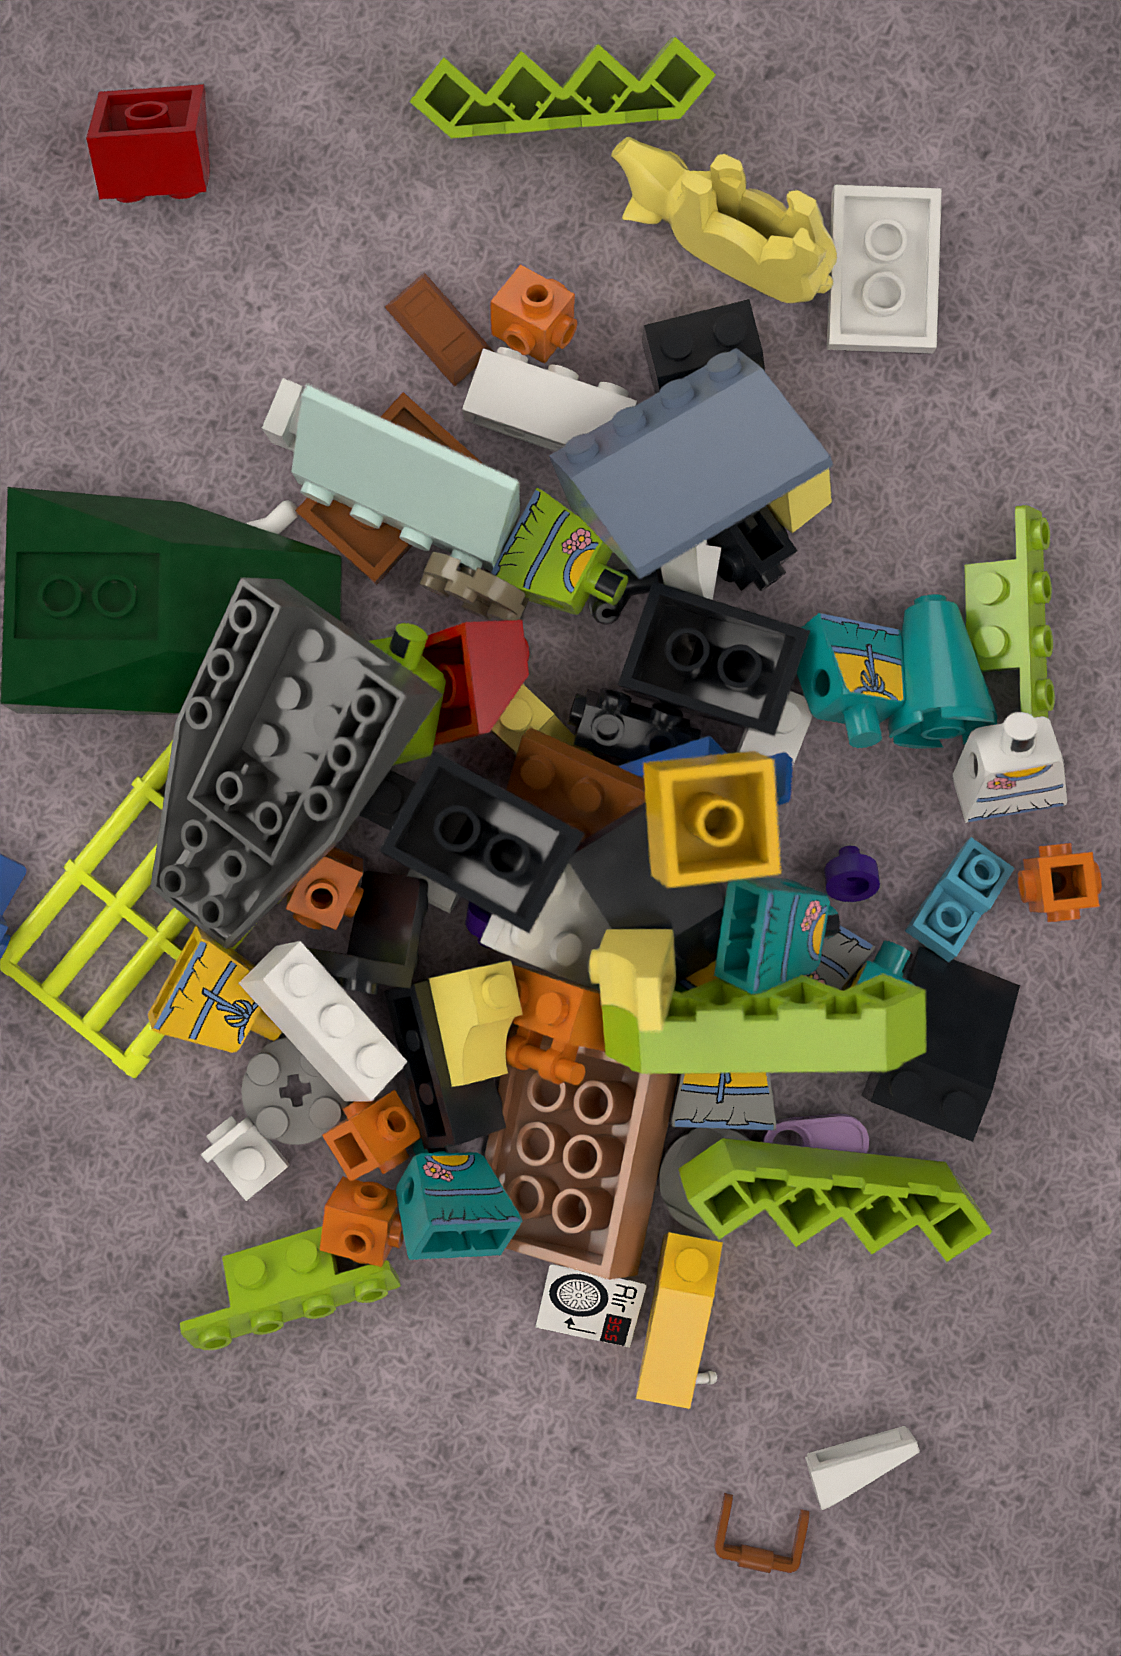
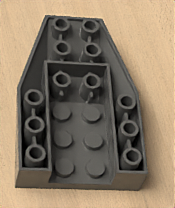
M241 578L175 722L150 888L224 948L234 947L340 842L438 702L442 693L282 579Z

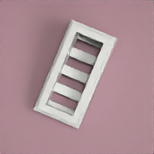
M902 1426L807 1453L805 1459L821 1510H824L850 1496L915 1456L920 1451L917 1441L909 1428Z

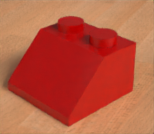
M204 84L100 91L98 93L86 140L100 200L116 198L119 202L132 203L140 201L146 196L169 195L174 199H187L196 196L198 193L207 192L210 160Z
M522 620L464 622L428 635L422 656L443 673L446 681L433 747L487 734L491 731L529 676V645L524 637Z

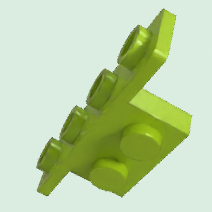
M1021 505L1015 507L1016 559L964 565L966 629L981 671L1020 670L1021 712L1028 713L1034 718L1042 716L1048 718V711H1052L1055 704L1054 685L1051 679H1047V657H1050L1053 652V635L1050 626L1046 625L1045 604L1051 600L1052 585L1048 572L1044 571L1043 550H1047L1050 545V529L1047 519L1045 517L1042 518L1041 511L1028 505Z
M322 1226L222 1256L230 1307L180 1322L181 1335L196 1349H221L228 1346L232 1342V1338L245 1334H270L280 1330L285 1322L301 1317L308 1319L322 1318L332 1314L337 1306L354 1301L359 1303L378 1301L384 1298L388 1291L401 1286L399 1276L388 1260H385L382 1267L369 1264L339 1274L335 1254L320 1251Z

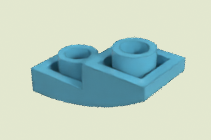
M972 837L969 838L924 900L905 929V932L947 962L957 957L981 915L991 909L1015 868Z

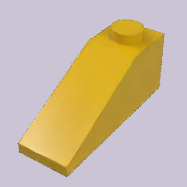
M670 1232L663 1235L636 1399L690 1409L714 1300L723 1242Z

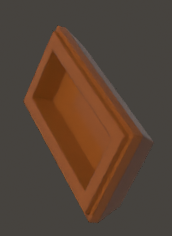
M425 272L385 306V309L454 387L477 368L483 348L493 351Z

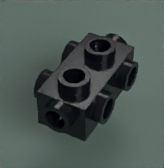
M766 505L707 539L709 546L721 547L717 573L723 580L735 582L741 591L752 584H755L759 591L772 585L786 574L781 565L798 551L789 539L786 529L777 522Z
M602 688L600 693L587 689L586 696L576 693L567 722L568 725L575 726L574 745L625 759V764L698 740L701 735V730L690 727V720L683 718L684 714L680 710L659 703L653 704L652 708L631 702L632 698L629 695L610 688Z

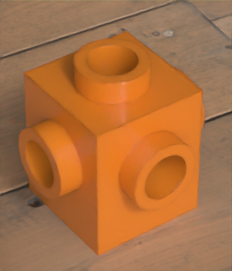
M520 264L490 301L491 335L504 341L512 350L518 351L522 355H529L545 364L558 347L564 349L575 334L577 328V320L574 318L575 294L570 292L559 281L546 279Z
M1064 843L1039 846V857L1023 859L1024 870L1018 872V890L1022 902L1029 903L1030 912L1046 913L1047 922L1080 919V909L1099 907L1098 894L1101 893L1102 880L1099 866L1094 862L1093 852L1073 853L1072 844ZM1051 872L1059 874L1062 879V886L1055 893H1053Z
M333 847L289 891L286 910L294 912L292 917L309 928L321 930L324 925L337 930L343 915L352 918L361 901L364 888L357 885L363 874V859Z
M395 1090L377 1100L354 1101L342 1109L347 1118L322 1135L350 1182L376 1168H379L380 1172L385 1174L410 1157L405 1148L421 1138L419 1128L414 1122L410 1110L403 1104Z
M342 1176L325 1205L320 1251L346 1257L357 1263L382 1267L392 1247L401 1248L404 1241L396 1190L386 1188L377 1182H363L359 1180L350 1182L348 1177Z

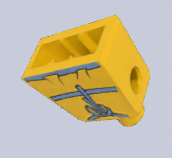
M196 925L147 1014L152 1030L159 1034L231 1053L240 1050L249 1031H253L272 1041H275L282 1033L277 1025L239 984L256 965L232 948H224Z

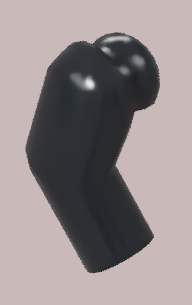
M630 569L616 570L628 576V583L622 597L613 606L591 595L588 607L590 614L598 623L603 625H609L617 621L632 595L647 594L650 591L652 582H658L657 569L640 579Z

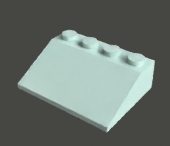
M306 385L301 397L291 471L297 483L303 485L300 493L326 506H330L333 499L352 508L350 516L373 528L379 529L382 522L402 530L399 538L421 550L429 551L431 545L448 551L451 553L450 556L461 560L458 566L460 568L463 566L476 571L477 567L480 569L483 567L492 572L520 516L519 481L312 386Z

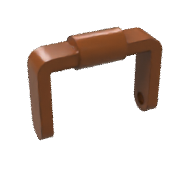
M724 1493L714 1539L716 1554L722 1559L736 1561L737 1566L765 1573H770L771 1569L787 1573L795 1572L801 1563L809 1523V1511L800 1509L791 1558L776 1555L771 1550L741 1544V1547L724 1544L733 1501L732 1494Z

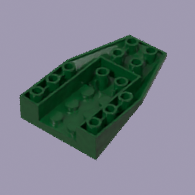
M8 487L0 704L17 714L179 715L241 578L282 579L341 621L342 557L184 502Z

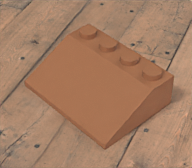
M511 1026L509 1037L516 1035L518 1027ZM543 1035L540 1048L544 1050L551 1048L554 1038ZM579 1046L575 1062L584 1065L585 1076L578 1085L568 1082L555 1084L541 1078L537 1070L532 1068L519 1070L506 1064L508 1074L501 1075L498 1092L502 1099V1112L506 1128L489 1134L484 1156L523 1221L506 1249L607 1280L638 1275L678 1073L641 1074L605 1056V1051Z

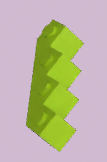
M672 37L667 41L638 79L603 47L595 44L562 87L526 54L520 51L487 94L449 60L443 57L409 102L451 139L681 119L716 74L676 37Z
M880 974L845 991L801 975L758 994H751L717 978L681 994L673 990L662 1031H639L638 1020L631 1012L615 1005H602L605 1056L641 1074L888 1071L897 1069L903 1063L926 1052L925 990L886 974Z
M722 1138L678 1168L688 1202L719 1240L764 1209L767 1210L795 1247L843 1217L871 1255L917 1224L946 1262L992 1233L973 1197L949 1165L943 1161Z

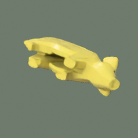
M626 137L613 149L611 157L624 170L632 191V198L622 216L623 220L644 224H657L664 220L670 224L676 239L688 252L728 276L781 302H808L814 298L816 293L824 294L833 286V279L829 276V273L837 262V252L832 238L823 225V217L815 199L799 190L789 191L787 194L789 207L787 209L780 201L765 192L751 188L746 189V175L741 161L726 154L717 155L710 165V171H689L685 162L677 154L641 143L631 137Z

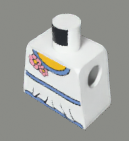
M1016 712L1009 715L1002 724L979 727L970 733L953 772L954 786L965 823L1067 804L1064 763L1049 718L1043 716L1034 718L1028 713Z

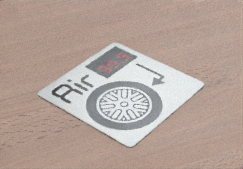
M551 1264L548 1270L536 1328L630 1348L646 1284L622 1278L607 1280L565 1266Z

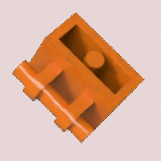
M512 964L523 1015L516 1016L512 1023L519 1026L516 1035L513 1037L507 1036L506 1064L519 1070H527L529 1068L537 1070L541 1078L555 1084L568 1082L578 1085L585 1076L584 1065L575 1062L579 1046L605 1051L600 991L553 974ZM543 1035L554 1038L551 1048L548 1050L540 1048Z

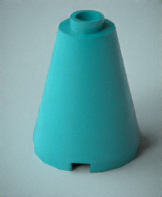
M929 594L916 598L914 605L904 611L901 630L906 701L901 708L889 716L887 727L889 739L893 737L894 744L914 749L943 748L940 739H949L962 735V742L965 745L973 730L979 727L996 725L998 716L958 605L947 601L946 596L940 594Z

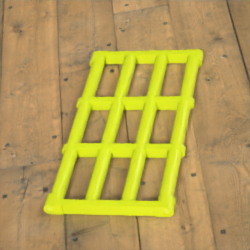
M173 740L142 778L140 776L135 778L131 783L134 788L76 859L70 858L63 866L66 871L13 934L0 959V970L4 974L13 978L108 1056L126 1075L134 1079L138 1077L151 1061L150 1053L165 1035L153 1031L149 1021L129 1047L122 1051L99 1031L164 952L177 961L183 949L173 941L189 923L190 919L173 907L156 928L132 908L151 885L157 844L116 894L92 876L91 873L150 801L162 810L164 796L158 791L167 781ZM83 884L107 905L41 984L17 963ZM124 918L148 937V939L82 1018L58 997ZM248 933L234 947H232L233 950H235L239 946V944L244 940Z

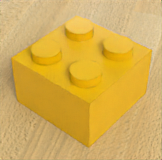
M755 751L643 763L651 876L667 887L781 874L773 758Z

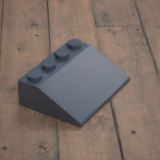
M737 348L714 356L704 367L683 379L667 383L657 394L636 406L620 410L613 416L612 420L587 434L573 437L563 448L549 455L570 507L639 579L834 466L831 456L765 371Z

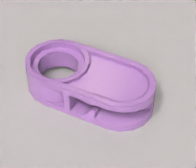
M840 1113L776 1120V1130H765L761 1140L764 1143H772L774 1137L780 1131L793 1130L801 1136L802 1147L867 1153L869 1148V1136L862 1123L848 1114Z

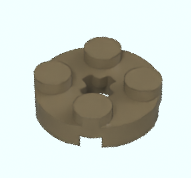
M439 552L431 553L423 570L424 575L419 583L423 588L445 598H449V595L464 601L461 606L464 610L488 621L491 618L498 621L521 619L529 598H526V594L520 589L478 567L475 571L462 566L459 571L457 568L461 560Z

